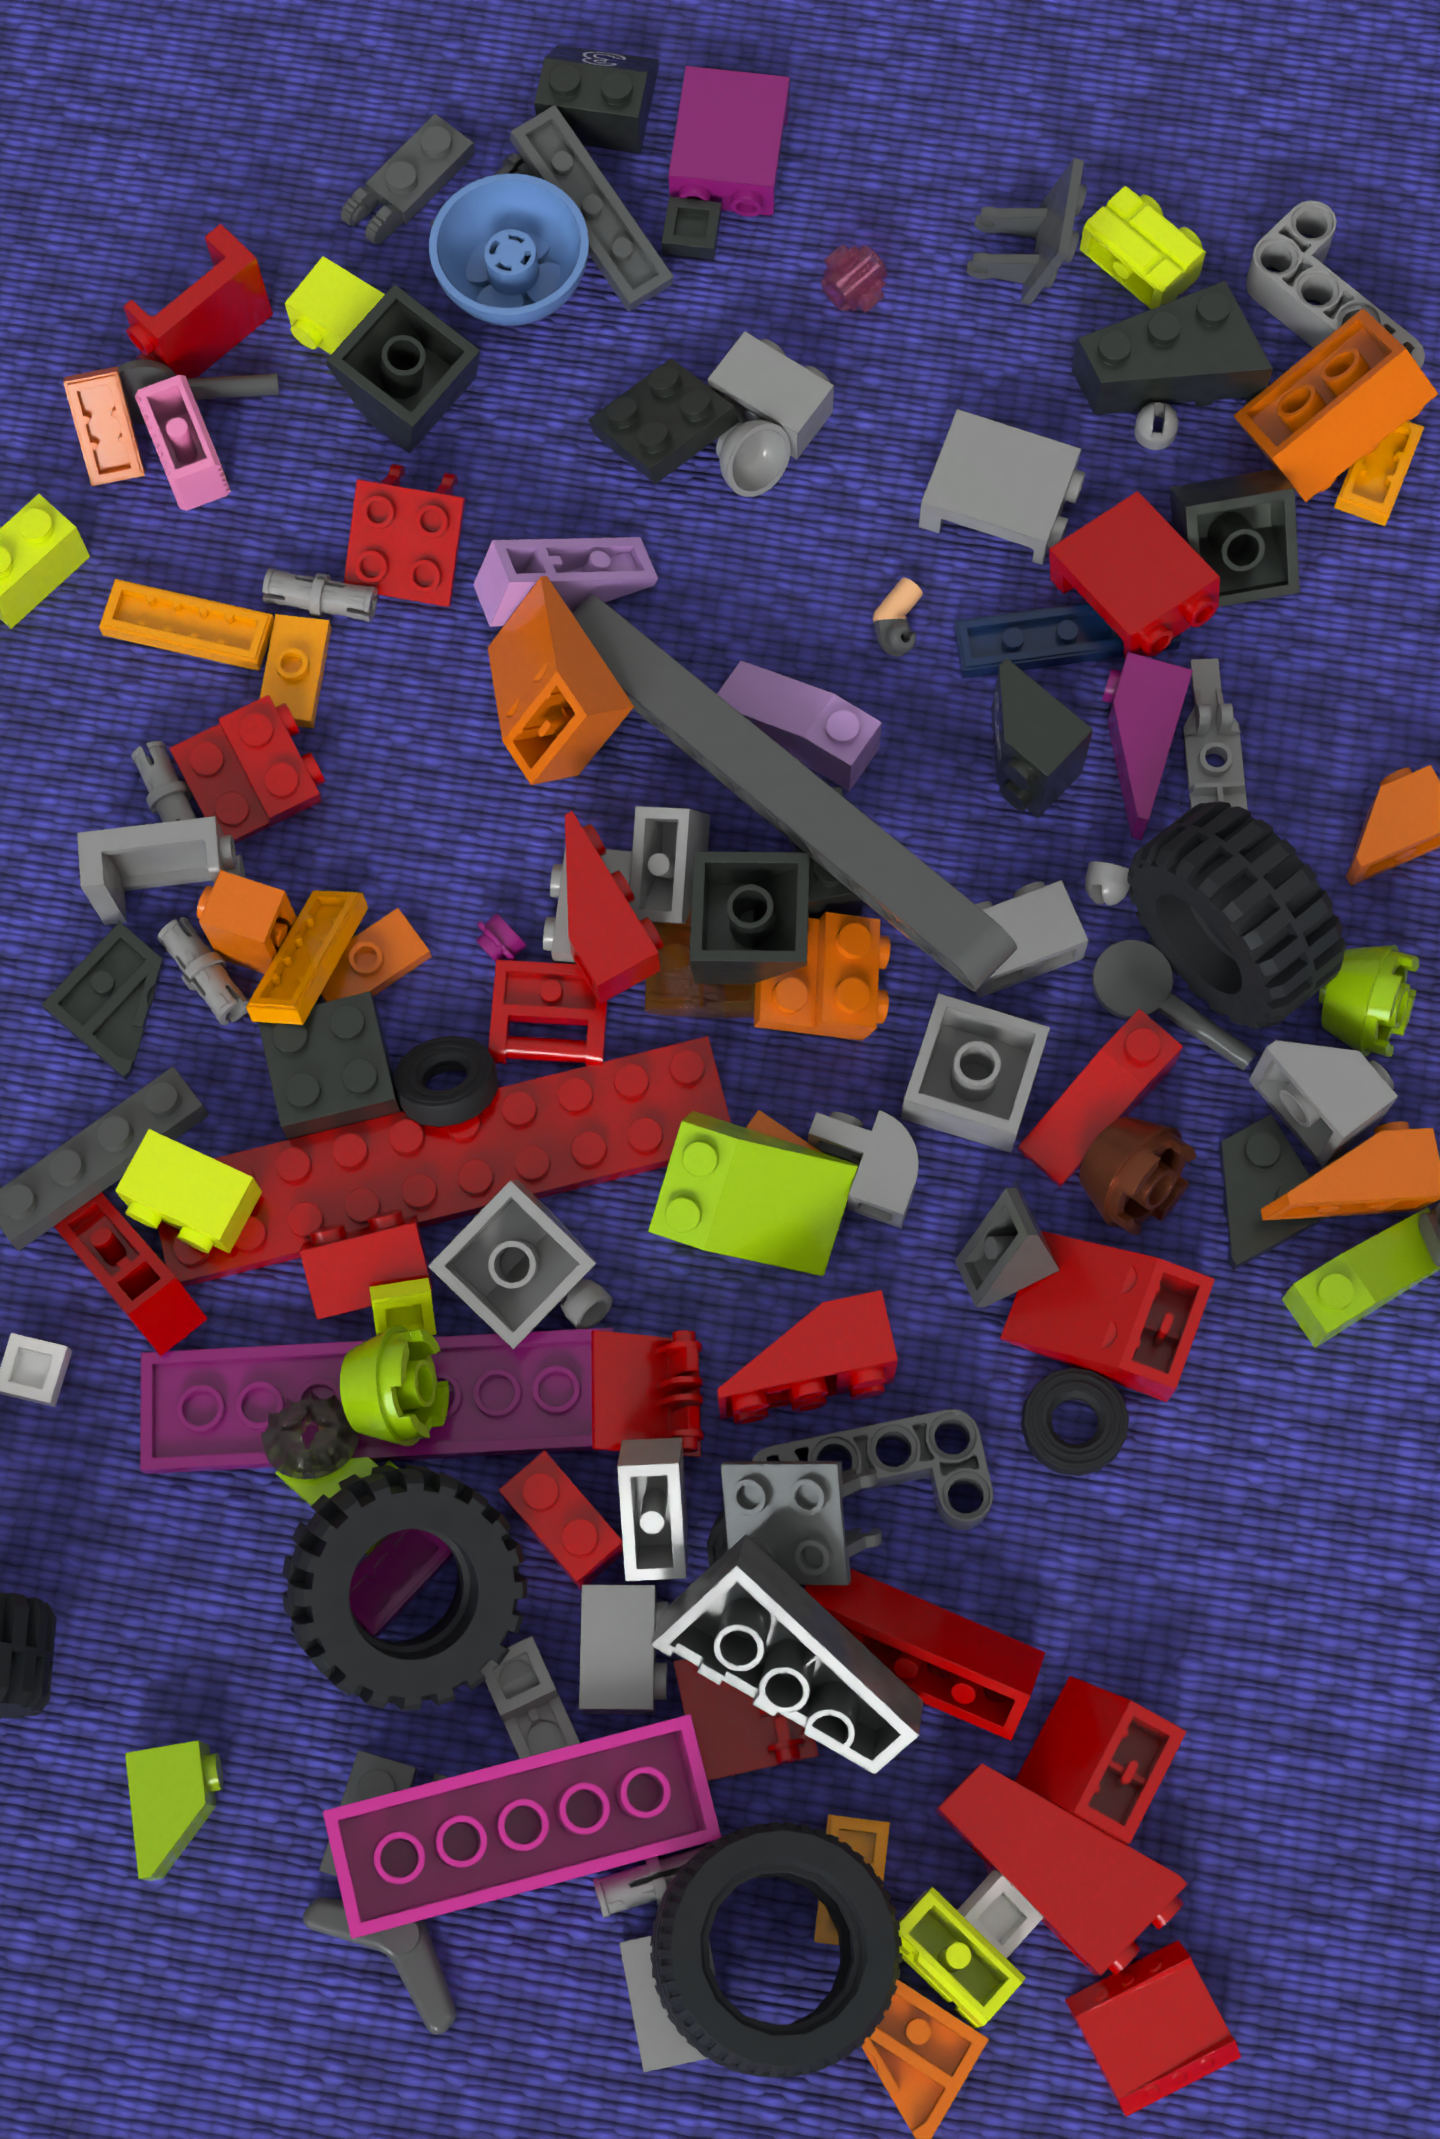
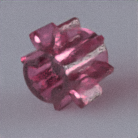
M842 244L824 259L828 268L823 272L825 277L821 280V285L828 299L840 310L848 311L851 308L855 311L860 307L866 313L885 297L880 289L885 286L883 280L887 277V270L880 257L869 247L861 246L857 248L853 246L848 250Z

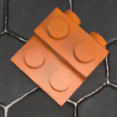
M825 912L820 919L808 918L807 966L755 983L754 1027L861 1041L867 1038L877 1029V1024L884 1023L889 1007L887 990L878 989L879 969L884 970L886 968L891 947L890 938L880 935V919Z

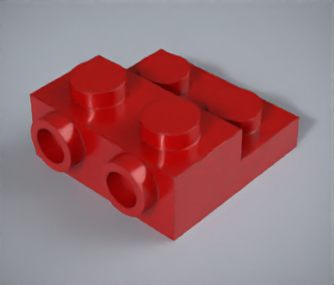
M269 695L219 718L220 724L169 748L203 816H215L224 836L232 835L234 844L322 802L316 787L325 783L321 770L311 752L300 756L291 738L299 734L300 731L286 703L275 707Z

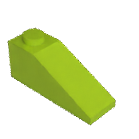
M1428 1207L1345 1251L1292 1284L1283 1296L1282 1301L1314 1348L1440 1270V1267L1433 1262L1419 1231V1218L1422 1213L1430 1212Z

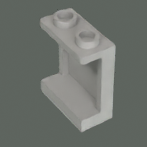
M957 409L921 501L919 527L940 533L944 520L1030 547L1034 550L1032 562L1043 565L1048 549L1064 538L1069 519L1061 517L1066 501L1076 504L1083 486L1086 472L1077 470L1081 448Z
M215 816L77 833L80 885L104 925L118 924L119 922L127 923L125 891L213 881L215 884L220 870L246 878L243 859L241 855H236L232 835L224 836Z

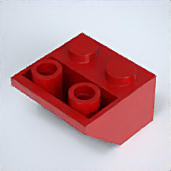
M1069 1676L1014 1782L1128 1845L1131 1843L1187 1731L1132 1700Z

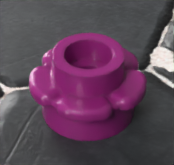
M497 913L485 924L480 920L477 922V926L483 933L475 941L495 962L505 958L517 961L515 957L527 947L522 939Z

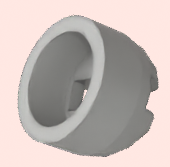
M1150 402L1143 407L1136 417L1134 435L1139 444L1150 450H1162L1169 447L1174 442L1179 428L1176 411L1169 404ZM1155 417L1163 418L1162 433L1152 432Z
M1089 862L1085 877V890L1089 898L1096 904L1117 905L1126 897L1130 888V884L1127 882L1129 869L1106 862Z
M581 1279L561 1300L560 1306L565 1317L576 1329H590L605 1317L612 1306L613 1299L599 1284L591 1279Z

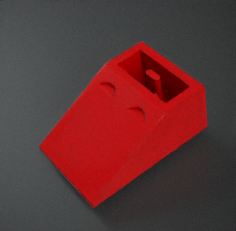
M1042 1231L1060 1271L1017 1291L1000 1340L1077 1369L1091 1370L1111 1382L1168 1402L1177 1388L1215 1279L1157 1257Z
M882 1290L822 1302L717 1389L720 1419L733 1417L734 1424H749L768 1418V1409L791 1405L793 1412H805L827 1405L826 1397L849 1392L851 1400H861L883 1394L885 1392L884 1385L891 1384L894 1381L898 1358Z

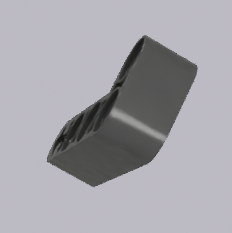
M957 1409L942 1410L769 1446L760 1450L752 1459V1461H799V1458L807 1457L808 1461H818L828 1452H839L848 1458L851 1469H856L857 1474L864 1473L868 1469H875L877 1471V1485L861 1488L853 1493L929 1478L936 1510L940 1519L947 1526L956 1530H970L979 1526L986 1518L993 1501V1488L979 1429L975 1420L967 1413ZM944 1428H955L965 1436L967 1448L959 1454L949 1455L944 1453L936 1445L935 1434ZM886 1440H897L906 1446L909 1452V1459L898 1467L887 1466L878 1459L876 1454L877 1446ZM960 1485L971 1487L979 1495L980 1507L972 1513H960L950 1505L948 1492Z

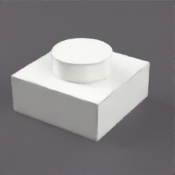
M11 1333L0 1367V1394L56 1407L72 1350L68 1346Z
M993 1870L957 1910L1006 1959L1043 1919L1033 1906L997 1870Z

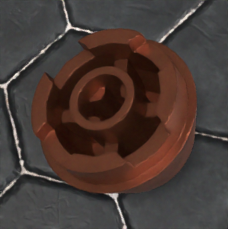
M1122 1117L1108 1125L1094 1140L1081 1164L1079 1181L1109 1226L1122 1227L1130 1234L1138 1235L1141 1234L1142 1222L1151 1215L1162 1221L1178 1203L1189 1184L1187 1180L1181 1177V1173L1186 1161L1189 1163L1191 1160L1196 1159V1153L1193 1147L1182 1140L1180 1132L1175 1128L1132 1117Z

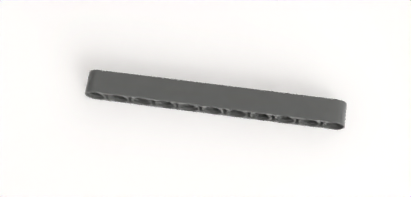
M590 594L572 612L634 705V711L804 852H810V857L963 985L972 991H977L1017 950L1015 941L994 919L597 596Z

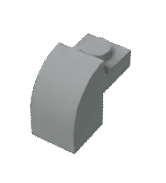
M881 1110L878 1112L872 1131L862 1128L863 1123L851 1115L831 1112L830 1116H826L816 1112L808 1133V1143L824 1154L859 1165L848 1195L847 1210L902 1229L914 1195L919 1168L916 1145L910 1133L897 1119Z

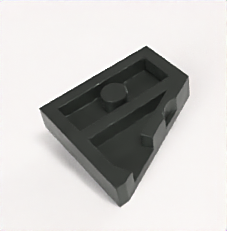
M119 922L41 1005L46 1012L124 1080H127L132 1074L163 968V959L125 925Z
M1272 1114L1221 1141L1218 1148L1220 1171L1224 1179L1225 1190L1223 1194L1224 1217L1227 1218L1230 1247L1228 1263L1233 1271L1329 1218L1262 1220L1260 1209L1310 1177Z

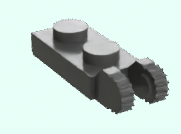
M434 113L365 183V186L359 187L352 197L348 198L342 207L340 217L348 225L354 227L359 222H362V219L366 218L380 204L382 208L369 221V224L366 226L365 236L373 244H382L402 223L407 224L474 156V142Z

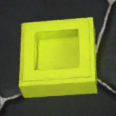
M429 1278L369 1287L376 1335L393 1326H403L408 1330L424 1329L431 1335H436Z

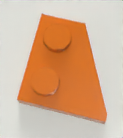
M897 1979L895 1985L898 1987L895 1995H892L889 2010L883 2013L884 2019L876 2026V2030L871 2037H866L865 2043L861 2047L915 2139H931L989 2039Z

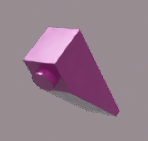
M1128 652L1123 670L1111 669L1102 701L1112 704L1107 725L1131 838L1142 840L1193 670Z

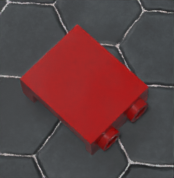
M219 224L204 237L214 266L209 272L155 316H149L132 299L123 306L130 324L126 329V333L141 353L136 357L137 360L157 361L171 368L176 375H185L186 378H197L273 315L257 258L222 224Z
M1138 491L1049 548L1050 580L1063 594L1073 588L1079 592L1122 639L1125 659L1128 652L1145 657L1158 655L1170 644L1173 638L1191 626L1199 627L1205 624L1219 607L1220 576Z

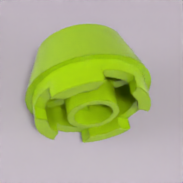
M1397 945L1345 949L1344 959L1338 975L1321 988L1319 992V1003L1323 1004L1322 1027L1352 1049L1360 1051L1365 1057L1371 1052L1391 1057L1394 1054V1045L1390 1044L1389 1038L1392 1033L1400 1036L1404 1035L1412 1012L1416 990L1410 989V985L1406 984L1408 970L1416 972L1419 968V958L1415 955L1399 952Z
M393 1326L347 1352L340 1372V1395L346 1418L357 1433L403 1446H412L420 1439L430 1438L429 1431L432 1427L444 1425L449 1404L448 1381L437 1382L435 1365L431 1354L441 1352L435 1338L424 1329L408 1330L403 1326Z

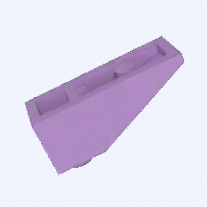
M641 537L492 540L473 586L490 627L505 625L541 576L549 578L571 613L590 594L597 596L603 602H608L655 586L658 577Z
M740 661L717 693V695L798 761L848 791L851 790L879 750L881 721L834 693L753 664Z

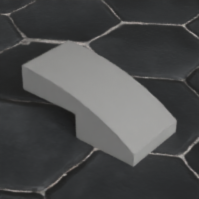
M532 1636L507 1647L510 1651L500 1665L491 1659L480 1670L486 1678V1685L519 1759L580 1743Z

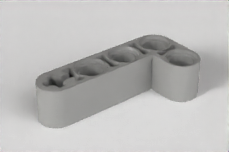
M1319 201L1301 202L1257 243L1246 276L1245 286L1247 293L1311 347L1315 348L1363 308L1409 351L1422 369L1425 352L1420 342L1323 264L1327 257L1337 223L1335 213L1329 206ZM1301 234H1309L1315 238H1307ZM1268 267H1270V268H1275V269H1277V270H1279V271H1281V272H1279V273L1271 272V271L1267 270L1266 268H1268ZM1306 300H1315L1321 305H1312L1306 302Z

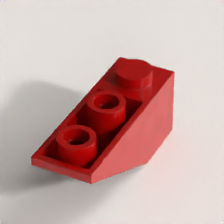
M571 811L565 814L568 938L572 958L601 1004L659 972L658 950L664 948V945L650 919L646 917L639 921L629 903L635 901V897L625 877L619 870L611 874L601 859L606 854V849L594 827L588 824L582 828L575 814Z

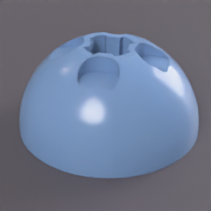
M497 174L466 185L451 196L442 206L434 220L429 237V255L432 268L447 296L460 309L474 318L501 326L530 324L558 310L575 292L583 277L588 260V230L578 206L556 185L541 178L525 174Z

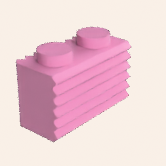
M177 375L139 389L135 395L136 401L179 508L188 511L227 496L231 490L186 376Z

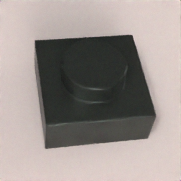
M669 196L661 242L662 254L714 260L722 215L721 202Z

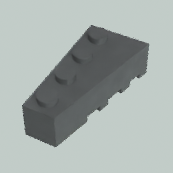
M746 1534L660 1614L650 1646L668 1656H671L674 1652L697 1665V1673L718 1685L723 1680L754 1698L753 1705L772 1716H775L778 1712L805 1728V1735L873 1774H876L919 1736L923 1700Z

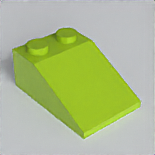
M692 1111L681 1121L648 1232L704 1251L824 1276L859 1165Z

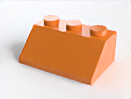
M1362 308L1233 416L1273 466L1295 488L1297 494L1307 502L1317 493L1328 489L1335 482L1336 478L1358 459L1372 453L1379 446L1380 442L1401 424L1415 418L1423 410L1424 406L1438 395V392L1409 351Z

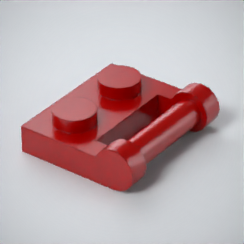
M496 960L488 1051L493 1057L495 1064H507L508 1059L585 1063V1066H603V1062H605L609 1000L601 1004L599 1003L577 964ZM510 1022L588 1026L587 1040L509 1036Z

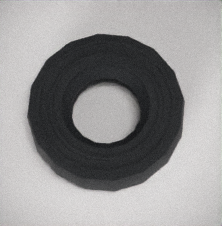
M453 1035L433 1038L415 1046L401 1058L394 1071V1090L397 1101L407 1117L422 1125L436 1127L456 1125L478 1116L491 1104L498 1091L497 1068L493 1057L486 1047L472 1038ZM459 1071L467 1074V1078L460 1085L451 1089L434 1091L425 1088L426 1082L443 1072Z
M1068 1368L1050 1373L1034 1385L1023 1405L1021 1429L1026 1446L1039 1463L1059 1474L1082 1476L1101 1470L1116 1458L1127 1439L1129 1416L1123 1397L1109 1380L1091 1370ZM1079 1400L1090 1405L1096 1413L1098 1420L1097 1431L1094 1437L1081 1444L1067 1443L1058 1437L1053 1429L1052 1414L1055 1408L1062 1402Z

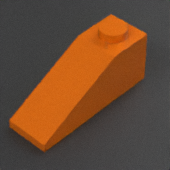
M1404 1121L1390 1122L1375 1127L1372 1137L1347 1151L1260 1209L1262 1220L1417 1212L1440 1200V1158L1434 1129H1410L1409 1123Z

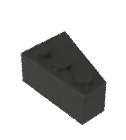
M1226 281L1078 338L1072 372L1094 415L1141 411L1150 402L1164 404L1195 402V407L1213 405L1214 400L1245 398L1247 403L1267 388L1273 370Z

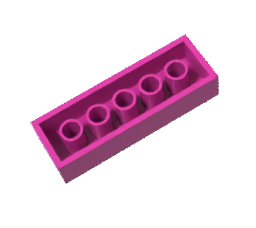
M691 1714L323 1811L351 1939L721 1838Z

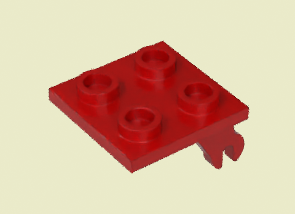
M392 464L388 475L381 482L357 479L343 583L377 587V595L450 607L466 497L452 495L453 487L457 485V475L444 473L441 484L434 492L400 486V479L405 475V467L403 465Z

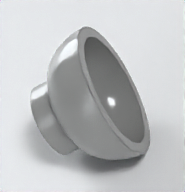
M751 420L745 423H737L722 434L717 442L716 453L725 482L734 492L744 497H755L771 489L782 477L789 463L791 443L787 432L773 422Z

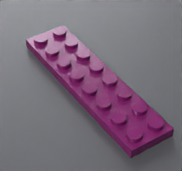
M613 1328L530 1332L515 1349L511 1348L498 1334L434 1337L441 1352L431 1354L435 1365L437 1382L448 1381L449 1384L447 1416L443 1426L430 1429V1438L420 1439L412 1446H403L359 1434L351 1427L346 1418L340 1395L341 1367L347 1352L365 1341L167 1351L162 1356L157 1352L141 1353L140 1470L144 1474L281 1467L287 1463L369 1457L373 1462L388 1460L542 1453L544 1450L547 1453L595 1450L592 1449L591 1331L614 1332Z

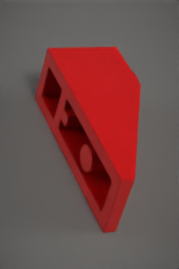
M1139 1008L1100 1049L1021 1142L1017 1150L1061 1187L1081 1166L1088 1149L1098 1135L1115 1120L1127 1117L1175 1067L1183 1046Z
M102 1192L54 1226L160 1356L186 1338L188 1334L207 1320V1317L175 1275Z

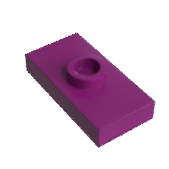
M405 1529L387 1535L355 1568L351 1579L349 1603L359 1625L370 1635L377 1638L454 1556L449 1547L439 1537L419 1529Z

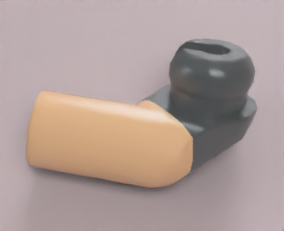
M904 577L900 579L877 607L872 617L879 646L889 655L897 657L909 652L916 644V632H911L906 615L923 596L920 587L912 580Z

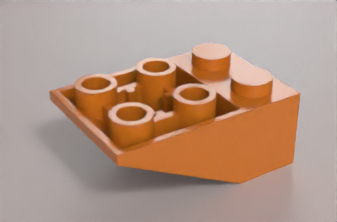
M541 576L487 647L502 742L531 785L578 776L634 708V705L549 578Z

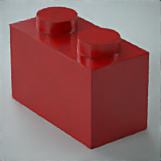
M392 1210L367 1218L369 1227L346 1232L344 1224H336L310 1232L312 1241L302 1243L299 1252L317 1320L372 1306L369 1289L372 1286L429 1278L430 1289L433 1291V1278L428 1267L429 1262L417 1215L403 1218L402 1210Z
M545 1450L498 1490L505 1503L581 1591L582 1585L590 1584L623 1555L622 1539Z

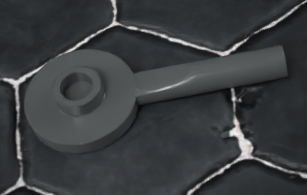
M146 359L133 360L118 366L132 422L146 424L135 398L137 391L177 375L163 363ZM277 373L187 378L195 400L279 394Z
M1124 940L1109 946L1102 952L1092 972V988L1097 1000L1108 1012L1120 1018L1130 1019L1139 1008L1148 1016L1158 1011L1243 1071L1246 1069L1257 1052L1171 993L1173 985L1172 969L1167 958L1160 950L1143 941Z

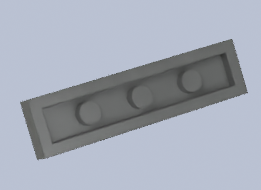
M555 105L511 131V143L534 176L546 180L563 190L580 209L588 230V254L628 312L672 285L674 276Z
M174 1066L0 1188V1228L18 1251L121 1179L148 1129L175 1140L209 1116L204 1106Z

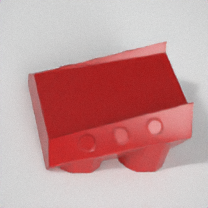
M1179 1940L1158 1951L1148 1953L1139 1958L1137 1962L1125 1967L1117 1975L1112 1974L1065 1999L1067 2007L1125 2117L1241 2058L1236 2040L1231 2035L1193 1964L1191 1956Z

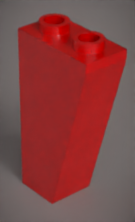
M983 1763L978 1765L934 1810L990 1867L993 1865L1010 1885L1043 1917L1041 1921L1093 1975L1101 1976L1107 1969L1114 1975H1117L1141 1950L1134 1940L1147 1926L1152 1923L1159 1930L1184 1904L1177 1896L1187 1885L1180 1875Z

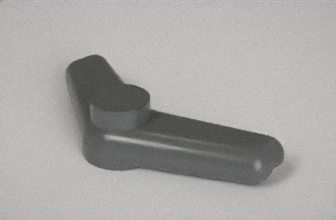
M318 1897L305 1909L303 1922L307 1928L386 1954L393 1962L429 2032L440 2035L449 2029L457 2016L456 2007L425 1919L351 1939L342 1899Z

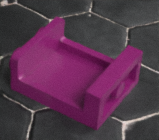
M686 66L668 175L670 197L721 202V210L732 211L746 217L759 214L773 215L775 186L784 125L787 126L790 108V77Z

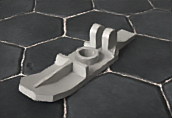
M1218 658L1190 660V669L1193 670L1191 682L1194 709L1182 729L1190 809L1199 803L1221 801L1230 803L1231 807L1240 806L1248 810L1240 740L1241 731L1239 730V723L1233 717L1232 704L1224 703ZM1210 754H1217L1223 758L1225 764L1221 767H1213L1207 763L1205 757Z

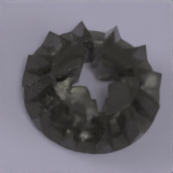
M312 1391L307 1399L293 1402L287 1398L284 1409L279 1413H269L268 1427L265 1432L261 1433L264 1452L269 1463L280 1473L296 1479H316L337 1471L350 1460L359 1442V1433L349 1424L343 1406L336 1395L328 1399H321ZM309 1422H315L319 1432L315 1433L314 1441H311L310 1449L307 1450L301 1434L305 1433L306 1425H309Z

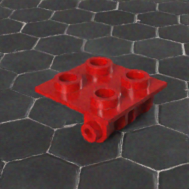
M599 1330L591 1331L592 1449L620 1451L622 1440L682 1438L683 1457H701V1440L704 1439V1432L700 1428V1405L703 1404L700 1387L703 1386V1379L699 1377V1352L702 1351V1343L696 1340V1332L688 1330L675 1331L672 1333V1338Z
M686 1659L673 1661L684 1715L691 1714L707 1781L819 1756L815 1740L804 1734L805 1728L778 1712L775 1716L768 1714L753 1705L754 1698L723 1680L718 1685L697 1673L698 1666Z

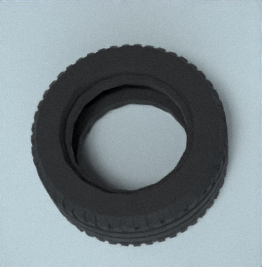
M772 1822L747 1826L733 1831L701 1849L682 1866L669 1883L668 1889L665 1890L661 1904L656 1911V1920L653 1921V1935L650 1946H652V1953H650L653 1967L652 1977L655 1978L657 1984L654 1986L657 1994L660 1996L663 2009L667 2010V2017L676 2026V2030L687 2039L686 2042L693 2048L695 2047L705 2058L711 2059V2062L722 2065L734 2072L757 2077L779 2078L810 2074L839 2063V2060L842 2058H847L855 2049L865 2043L866 2037H871L876 2030V2026L884 2019L883 2013L889 2010L892 1995H895L898 1987L895 1985L896 1980L900 1979L899 1963L902 1962V1953H899V1947L902 1946V1940L899 1937L898 1931L900 1930L899 1921H896L894 1915L897 1912L894 1905H891V1897L888 1890H884L882 1886L884 1882L879 1876H876L875 1870L870 1863L866 1864L861 1854L854 1852L852 1847L846 1842H839L838 1837L831 1834L828 1835L825 1831L818 1828L813 1830L808 1825H796L789 1822L783 1824ZM780 1877L806 1887L826 1906L838 1931L840 1964L831 1991L812 2013L791 2024L770 2025L744 2015L722 1994L710 1968L708 1936L717 1909L738 1885L752 1878Z

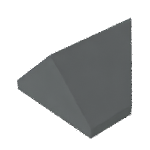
M1017 1179L1011 1188L1004 1190L955 1259L975 1307H987L1060 1271Z

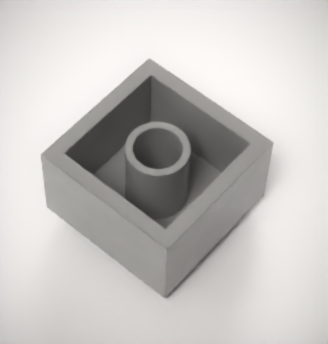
M938 993L904 1097L901 1119L1012 1153L1050 1027Z

